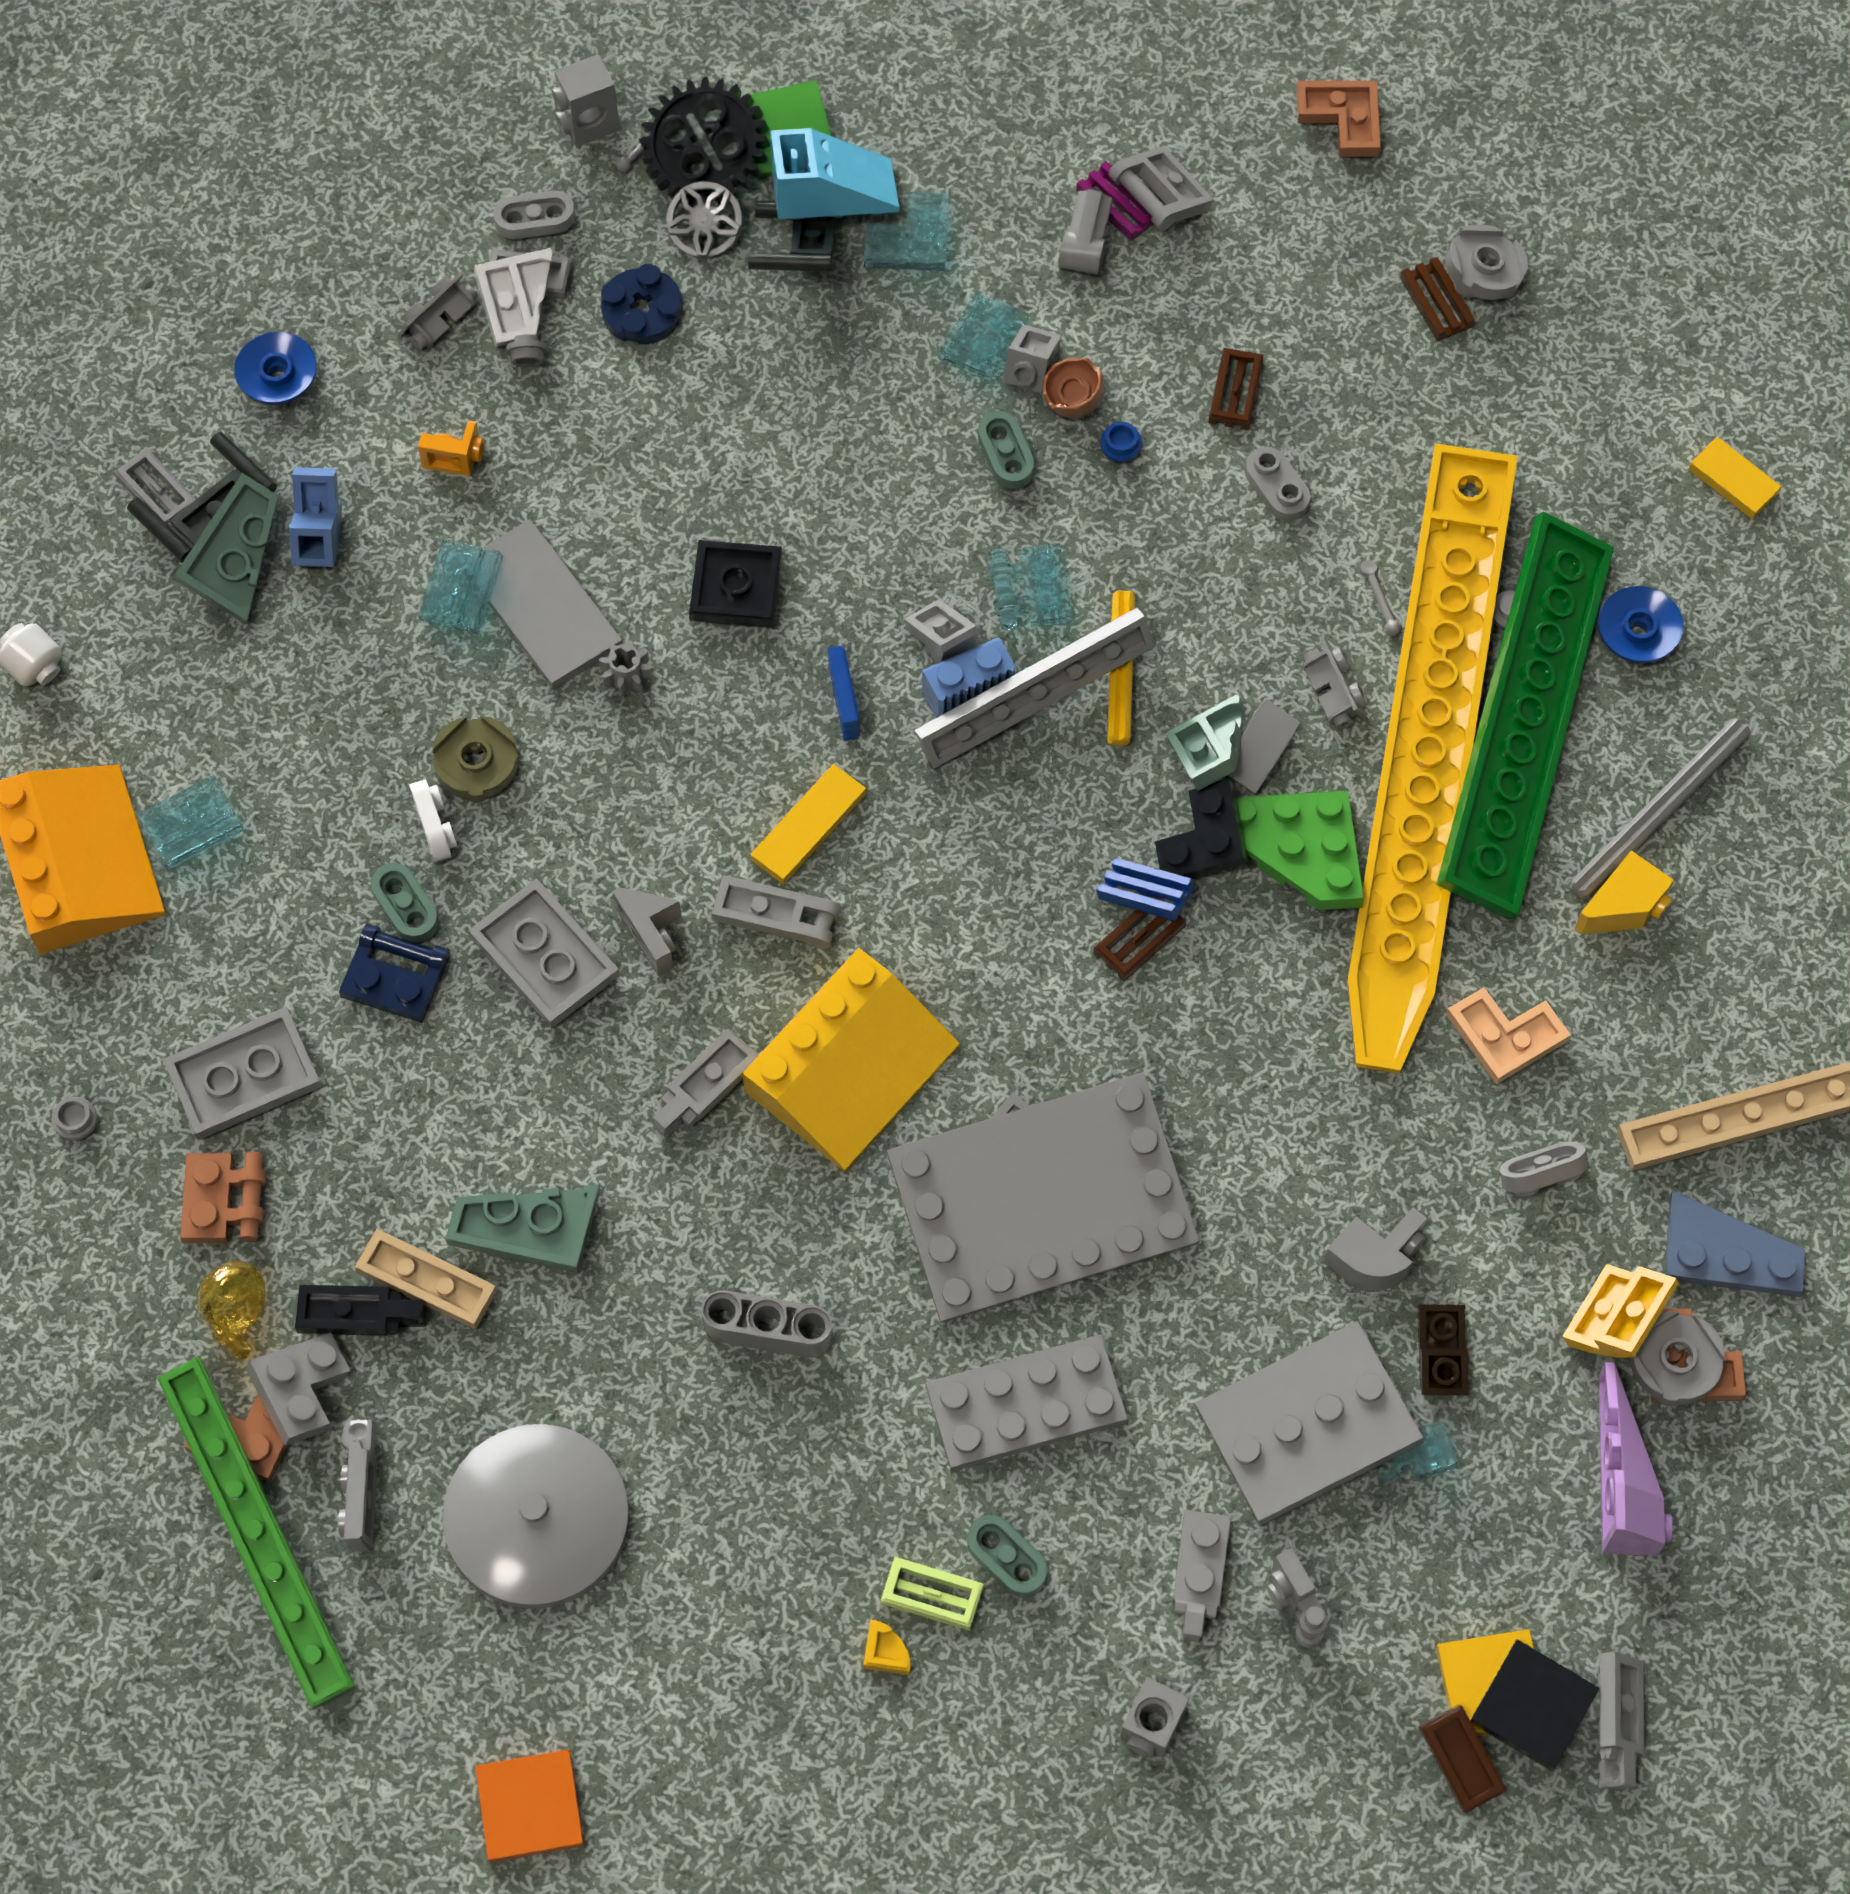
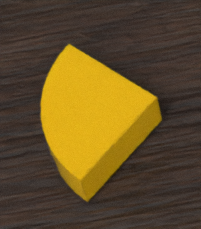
M871 1619L863 1668L910 1675V1656L902 1639L888 1625Z

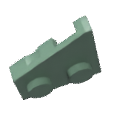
M1238 694L1165 733L1197 791L1210 784L1217 783L1223 777L1236 771L1246 710Z

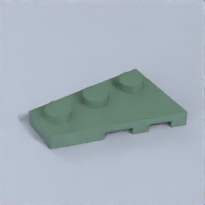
M242 473L173 579L246 624L278 495Z
M600 1184L584 1185L583 1189L559 1191V1188L542 1189V1193L513 1195L512 1192L457 1197L445 1238L446 1243L455 1247L578 1273L601 1191Z

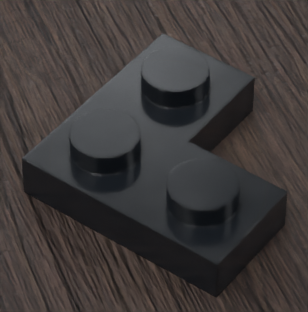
M1227 779L1210 784L1199 791L1197 789L1189 790L1195 830L1155 841L1159 869L1192 879L1249 863L1234 784Z

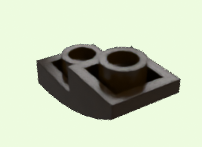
M1419 1304L1417 1306L1421 1395L1467 1396L1468 1349H1465V1305Z

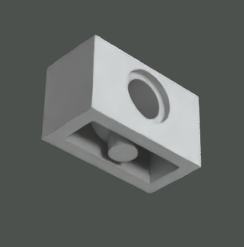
M599 54L554 71L556 88L551 89L554 102L559 110L555 113V118L563 136L570 134L575 146L578 147L620 131L615 84Z

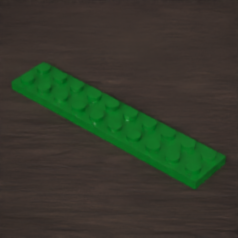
M1542 512L1534 520L1436 883L1437 886L1509 920L1519 915L1614 550L1613 546L1546 512Z

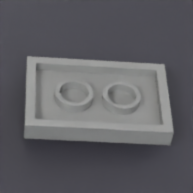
M537 878L468 930L469 936L551 1029L620 976L619 968Z
M287 1007L163 1059L198 1140L322 1087Z

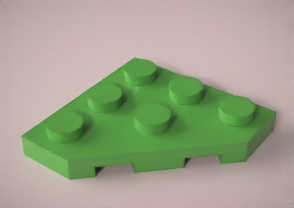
M1348 791L1237 797L1247 855L1257 862V868L1283 886L1288 883L1305 895V901L1318 910L1362 908L1364 897Z

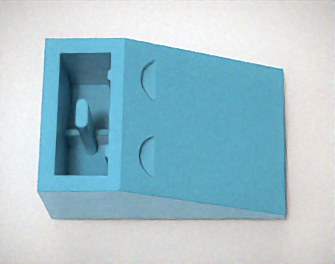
M811 128L771 131V172L778 219L800 220L809 217H843L845 215L860 214L882 215L899 212L891 158Z

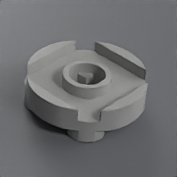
M1483 224L1465 227L1452 240L1445 254L1446 269L1451 279L1455 282L1454 287L1456 291L1467 298L1474 296L1489 300L1511 298L1514 296L1528 269V260L1523 247L1516 240L1512 244L1508 239L1502 237L1504 231L1497 227ZM1481 257L1486 258L1487 263L1494 266H1486L1479 260Z
M1673 1311L1661 1313L1635 1357L1630 1358L1631 1368L1637 1382L1648 1394L1655 1397L1665 1406L1690 1404L1703 1399L1715 1388L1722 1374L1723 1361L1725 1359L1723 1342L1716 1330L1707 1321L1697 1316L1691 1318L1687 1315H1679L1680 1312ZM1673 1348L1677 1353L1685 1351L1689 1356L1684 1362L1686 1367L1679 1368L1677 1365L1672 1366L1669 1364L1667 1359L1670 1355L1667 1350Z

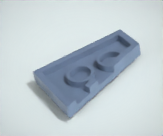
M1672 1190L1669 1200L1665 1275L1674 1277L1678 1282L1794 1297L1802 1295L1805 1249Z

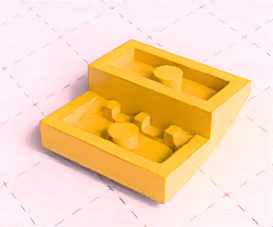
M1606 1264L1562 1337L1569 1347L1585 1352L1616 1358L1635 1357L1679 1282L1674 1277L1640 1266L1633 1273Z

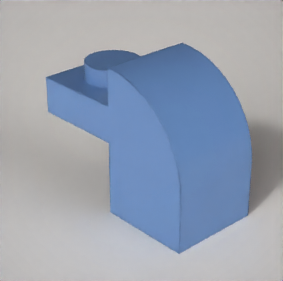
M295 467L292 473L295 513L289 526L291 564L294 566L334 567L339 551L342 524V499H338L337 469Z

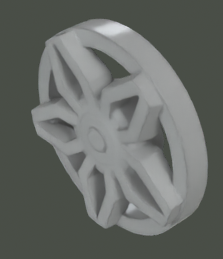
M703 181L683 187L674 196L667 211L666 222L671 239L681 251L696 258H713L726 253L736 243L741 234L743 216L737 199L728 189L717 183ZM713 190L715 192L709 195L706 203H704L703 197L696 191ZM689 194L698 202L693 208L689 206L686 197ZM720 195H724L720 206L715 208L712 202ZM682 201L684 210L689 215L681 214L674 219L676 209ZM729 201L735 211V222L726 215L720 216V214L725 212ZM683 221H688V228L675 229V226H677L678 224L682 223ZM721 222H726L734 230H720ZM695 233L692 238L695 249L686 246L678 236H689ZM713 235L729 237L724 244L711 250L715 240ZM708 237L704 250L702 251L699 238Z

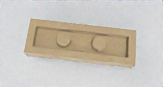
M376 1229L355 1265L358 1274L385 1287H390V1289L396 1292H401L402 1295L412 1300H422L423 1305L475 1330L497 1293L496 1285L379 1229Z

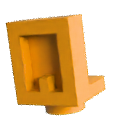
M469 420L462 440L444 433L436 435L422 433L418 444L422 468L471 476L474 462H481L485 440L479 437L477 422Z

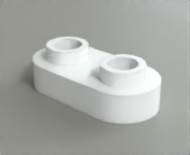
M426 779L409 784L434 862L451 858L449 849L457 847L450 822L444 824L440 822L437 812L444 810V805L437 785L429 787Z

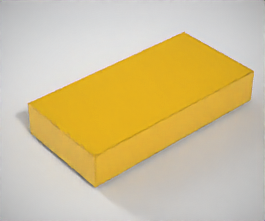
M1716 437L1690 463L1688 469L1752 520L1779 494L1782 487L1719 437Z

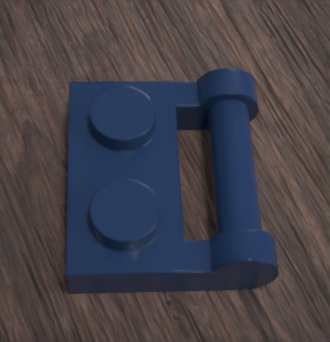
M367 923L362 929L358 947L339 989L340 997L423 1023L448 963L450 950L438 945L430 948L382 933L380 927ZM375 949L426 964L428 967L423 975L372 959V955Z

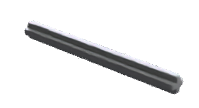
M1738 718L1731 719L1572 879L1570 884L1571 891L1582 900L1589 899L1607 881L1630 851L1635 852L1740 747L1750 734L1748 725Z

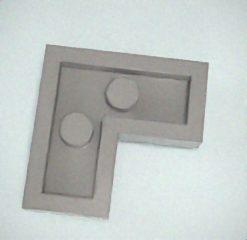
M332 1333L249 1360L246 1371L284 1446L326 1432L330 1422L314 1390L346 1379L351 1371Z

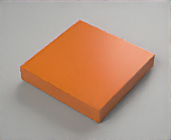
M570 1749L475 1766L489 1863L584 1846Z

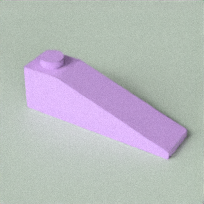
M1605 1362L1599 1374L1602 1553L1658 1556L1665 1542H1671L1672 1516L1671 1514H1664V1497L1615 1363Z

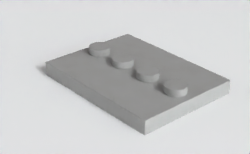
M1358 1321L1195 1403L1200 1417L1259 1526L1424 1443L1421 1432Z

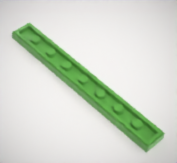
M197 1356L158 1376V1382L310 1707L316 1709L357 1688L202 1359Z

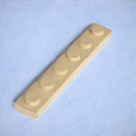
M1850 1062L1619 1124L1617 1133L1631 1171L1850 1112Z

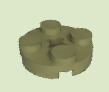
M480 716L481 720L472 719L467 721L466 717L452 721L439 732L433 745L432 761L436 777L442 787L457 797L467 798L471 802L477 803L485 801L488 797L504 790L513 780L519 766L516 744L510 730L500 721L485 716ZM470 751L474 754L483 751L485 752L483 755L484 761L478 765L467 764L468 758L466 754Z

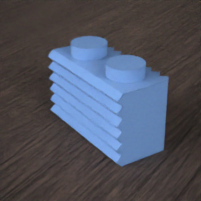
M998 637L921 670L923 677L922 693L937 718L1015 675V665L1001 639Z

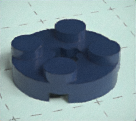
M644 264L639 268L621 272L601 289L602 318L606 328L616 338L623 341L626 338L631 341H638V344L648 345L665 339L675 331L682 312L681 292L675 281L667 274L660 272L657 266ZM638 300L649 301V310L643 312L640 308L633 310L632 307L635 306V302Z

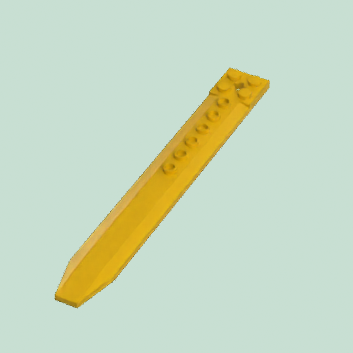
M1436 443L1434 446L1362 888L1363 906L1359 908L1347 980L1356 1067L1400 1074L1435 996L1451 893L1437 886L1436 883L1473 750L1518 459L1516 455ZM1467 483L1475 484V490L1481 493L1474 495V497H1467L1459 489H1465Z

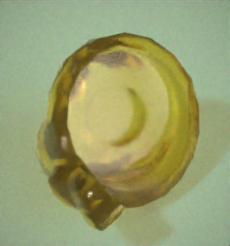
M238 1260L228 1261L213 1269L198 1287L196 1301L198 1315L213 1330V1339L224 1345L239 1360L244 1361L249 1356L251 1350L242 1334L249 1330L260 1316L266 1290L262 1273L253 1265Z

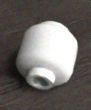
M18 623L0 638V664L22 686H31L37 682L44 686L52 681L60 672V667L57 664L60 661L62 650L39 625L28 624L24 626L22 623Z

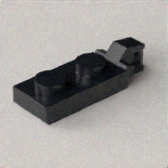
M301 1284L299 1286L295 1330L298 1334L332 1333L336 1335L388 1336V1334H399L400 1327H424L426 1308L422 1300H402V1293L391 1291L390 1287Z

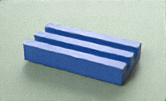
M842 646L828 648V667L843 740H855L860 736V719L845 648Z
M1115 857L1112 862L1113 870H1107L1104 875L1105 884H1099L1096 892L1100 900L1175 921L1194 890L1192 878ZM1121 886L1124 888L1138 891L1139 894L1121 890L1116 887ZM1156 896V897L1164 898V899L1171 900V901H1174V902H1173V904H1171V903L1164 902V901L1157 900V899H1153V898Z

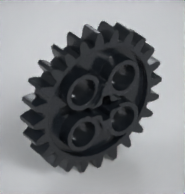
M703 77L701 87L698 88L695 87L691 79H687V90L681 92L677 86L673 85L672 92L674 97L669 100L667 97L660 95L659 100L663 106L661 110L656 108L648 109L654 122H642L641 125L644 131L650 135L639 138L642 148L647 150L640 154L644 164L649 165L646 168L647 174L650 179L657 178L655 184L660 191L668 188L667 193L670 199H673L683 187L703 181L722 185L737 199L735 187L741 185L749 190L751 187L746 177L748 175L760 177L761 173L755 163H763L768 160L765 152L760 150L770 146L768 137L762 135L769 130V127L765 120H759L764 115L759 105L752 107L754 100L749 93L741 97L742 91L739 85L734 84L727 91V85L722 78L718 80L715 87H712L708 78ZM710 111H721L719 118L712 122L704 121ZM692 113L698 121L722 164L721 171H716L687 120L688 114ZM686 130V134L681 140L676 142L670 141V137L675 131ZM728 144H740L735 153L730 155L723 154V150ZM693 164H705L700 173L695 175L688 174V170ZM699 190L696 192L703 197V201L706 203L707 197L715 191ZM689 194L686 197L690 205L694 197ZM722 195L715 199L719 206L723 198Z

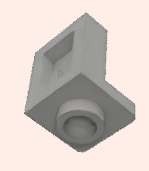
M1023 324L1008 349L1003 381L1006 384L1041 393L1044 376L1047 374V370L1059 350L1062 335Z

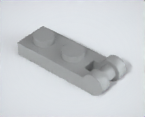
M723 875L712 910V921L806 942L808 945L820 949H828L833 938V933L830 931L832 922L838 920L841 906L829 899ZM804 913L816 917L814 925L802 922Z

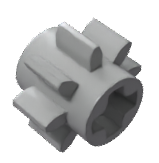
M631 640L627 644L618 646L610 644L611 652L608 658H599L600 670L605 672L602 675L603 685L609 687L613 684L618 689L619 696H623L625 691H632L634 689L639 693L642 692L641 683L643 678H652V668L647 664L649 662L648 650L645 649L639 652L633 646Z

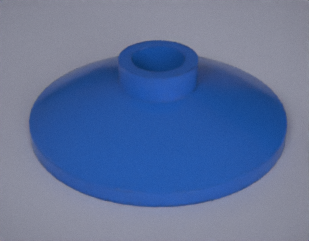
M282 331L264 333L248 341L239 351L234 364L235 378L242 392L256 402L269 405L284 404L299 398L311 387L317 373V361L310 345L301 337ZM275 372L284 373L279 377H271Z
M1631 586L1616 591L1604 602L1598 617L1599 634L1607 648L1618 657L1634 663H1652L1667 657L1676 649L1683 634V618L1675 602L1663 592L1650 587ZM1633 627H1640L1646 634H1636L1631 629Z

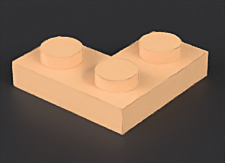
M1485 987L1449 1007L1446 1013L1450 1022L1496 1085L1566 1044L1571 1037L1567 1028L1546 1000L1509 1022Z

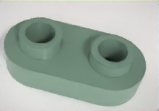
M994 411L985 415L978 426V441L995 481L1007 489H1019L1026 486L1034 475V458L1018 421L1014 416L1003 411ZM995 434H1002L1005 436V438L1002 440H995L992 438V436ZM1011 467H1015L1019 469L1020 472L1016 474L1008 473L1006 470Z
M389 863L378 868L371 879L372 892L375 900L402 939L414 943H421L430 939L438 928L437 912L411 870L399 863ZM392 885H400L402 887V890L397 894L387 892ZM415 918L424 920L420 927L414 928L409 925L411 920Z
M985 1515L979 1517L971 1524L967 1534V1546L970 1554L1005 1590L1016 1597L1025 1598L1037 1594L1043 1588L1047 1576V1566L1044 1558L1005 1519L996 1515ZM988 1535L995 1536L999 1540V1545L993 1549L985 1548L982 1545V1539ZM1019 1568H1027L1031 1571L1032 1577L1028 1581H1019L1014 1573Z

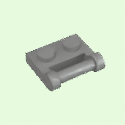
M1165 146L1123 158L1116 162L1108 173L1109 177L1117 185L1122 184L1152 216L1151 222L1160 231L1167 230L1174 222L1208 212L1214 201L1209 193ZM1137 174L1143 179L1144 183L1136 176ZM1146 185L1150 187L1166 205H1163L1159 201V199L1146 187Z

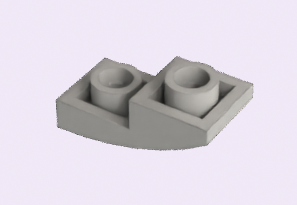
M1264 698L1242 731L1236 771L1227 776L1256 794L1284 751L1300 721Z

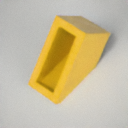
M1630 851L1581 911L1575 930L1580 934L1641 929L1651 917L1659 920L1673 901L1668 894L1674 880L1633 851Z

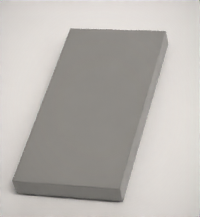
M531 519L460 561L462 570L552 690L598 663L599 658L609 656L611 652L610 644L615 646L623 644L621 637Z

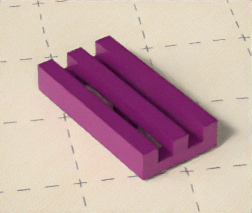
M1105 161L1100 165L1099 171L1093 170L1088 174L1086 181L1081 179L1077 183L1076 191L1094 190L1093 187L1097 186L1105 195L1112 197V202L1129 215L1137 225L1134 226L1113 206H1111L1108 221L1130 241H1133L1153 225L1151 222L1152 216L1122 184L1117 185L1109 177L1108 173L1112 165Z

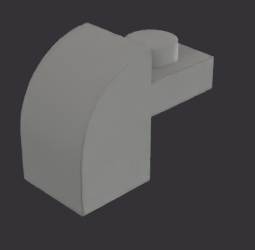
M1413 1207L1384 1239L1356 1216L1328 1247L1324 1263L1356 1287L1366 1290H1384L1394 1287L1409 1275L1413 1263L1409 1258L1417 1252L1426 1239V1236L1422 1233L1427 1218Z

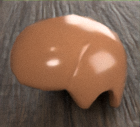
M1086 357L1080 359L1067 358L1053 364L1043 380V397L1048 406L1061 417L1079 419L1093 413L1102 402L1105 392L1101 369H1098Z

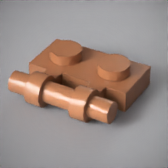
M186 1153L180 1234L183 1243H228L229 1226H240L241 1241L255 1242L258 1240V1226L263 1224L264 1209L260 1207L261 1188L266 1185V1170L262 1169V1153H245V1166L240 1170H233L234 1158L231 1153ZM232 1188H243L242 1206L238 1208H230Z

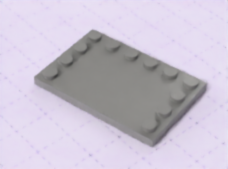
M1144 1072L887 1150L890 1166L940 1323L1197 1245L1200 1242Z

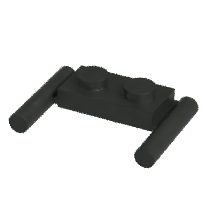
M755 201V217L778 218L776 201ZM809 217L794 220L790 254L749 253L748 270L831 272L836 217Z
M222 432L216 433L211 438L210 444L236 469L228 473L173 517L169 523L165 524L140 498H134L127 506V510L181 563L184 562L242 473L273 493L277 488V484Z

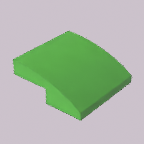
M816 80L750 94L754 100L752 107L759 105L764 114L759 120H765L769 127V130L762 135L768 137L770 146L760 149L765 152L768 160L763 163H755L761 173L758 179L772 177L771 131L811 128L831 136Z

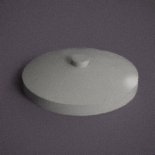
M532 1424L510 1428L478 1445L468 1454L454 1473L443 1505L445 1540L451 1557L462 1575L473 1587L487 1597L502 1604L525 1609H540L562 1605L575 1600L594 1588L605 1578L618 1560L623 1550L629 1527V1504L625 1486L620 1473L609 1456L597 1444L582 1434L567 1428L547 1424Z

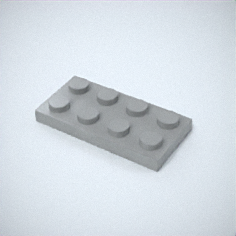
M1101 1334L926 1382V1390L951 1472L1127 1424L1128 1419Z

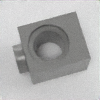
M1146 1676L1122 1726L1120 1737L1127 1740L1126 1747L1146 1758H1152L1153 1753L1163 1758L1187 1709L1190 1697ZM1147 1712H1156L1164 1718L1166 1726L1156 1732L1148 1731L1141 1725L1140 1717Z

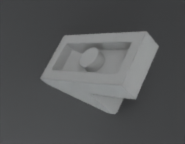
M940 599L904 618L909 633L928 647L934 665L976 647L979 635L977 626Z
M621 887L612 891L615 909L658 977L673 969L671 953L676 949L664 927L682 917L680 902L673 898Z

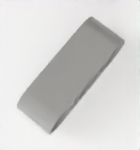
M723 1290L709 1294L701 1306L705 1332L712 1340L719 1343L808 1358L824 1355L833 1343L831 1317L826 1310L816 1305ZM720 1310H728L734 1314V1318L726 1324H718L711 1320L712 1315ZM765 1317L774 1318L779 1322V1325L772 1331L764 1332L756 1327L757 1322ZM808 1325H818L824 1329V1333L816 1339H808L800 1334L801 1330Z

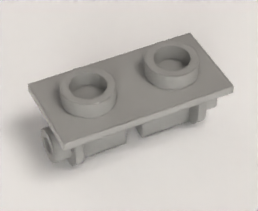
M463 271L459 272L452 280L445 275L429 291L434 296L424 306L419 301L416 302L401 317L405 324L398 335L403 336L409 331L413 335L410 340L417 349L422 350L425 346L430 348L450 328L440 315L444 313L455 324L468 310L476 305L475 299L478 297L475 289L470 285L463 287L459 283L465 273Z
M1324 638L1320 639L1325 650L1319 652V650L1315 649L1307 652L1303 656L1305 660L1303 668L1316 692L1331 686V691L1318 697L1329 723L1335 725L1338 730L1349 727L1353 722L1351 718L1356 715L1364 722H1368L1369 719L1363 707L1369 703L1358 682L1351 684L1346 672L1352 669L1346 654L1340 646L1334 649Z

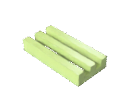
M894 1557L882 1594L881 1604L970 1631L984 1583ZM904 1572L970 1592L971 1594L969 1600L898 1579L899 1574ZM897 1589L963 1609L965 1613L961 1615L893 1593Z

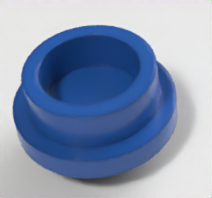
M1115 422L1106 428L1101 435V450L1112 461L1128 462L1140 453L1142 438L1138 430L1130 423Z

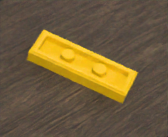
M833 764L750 854L751 861L785 885L867 795L866 787Z

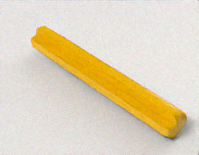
M1118 590L1113 593L1111 622L1135 609V594L1132 591ZM1133 659L1112 670L1109 675L1107 742L1112 746H1127L1130 743Z

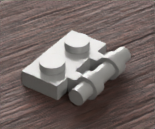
M1290 1548L1276 1555L1269 1577L1271 1584L1267 1586V1591L1275 1607L1279 1611L1286 1609L1291 1620H1296L1295 1637L1297 1642L1305 1648H1312L1320 1644L1328 1624V1618L1314 1594L1316 1589L1294 1549Z

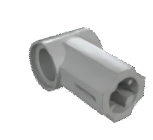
M1090 189L1078 191L1069 232H1065L1058 262L1059 268L1099 275L1105 253L1106 239H1104L1112 206V197L1105 195L1103 192Z

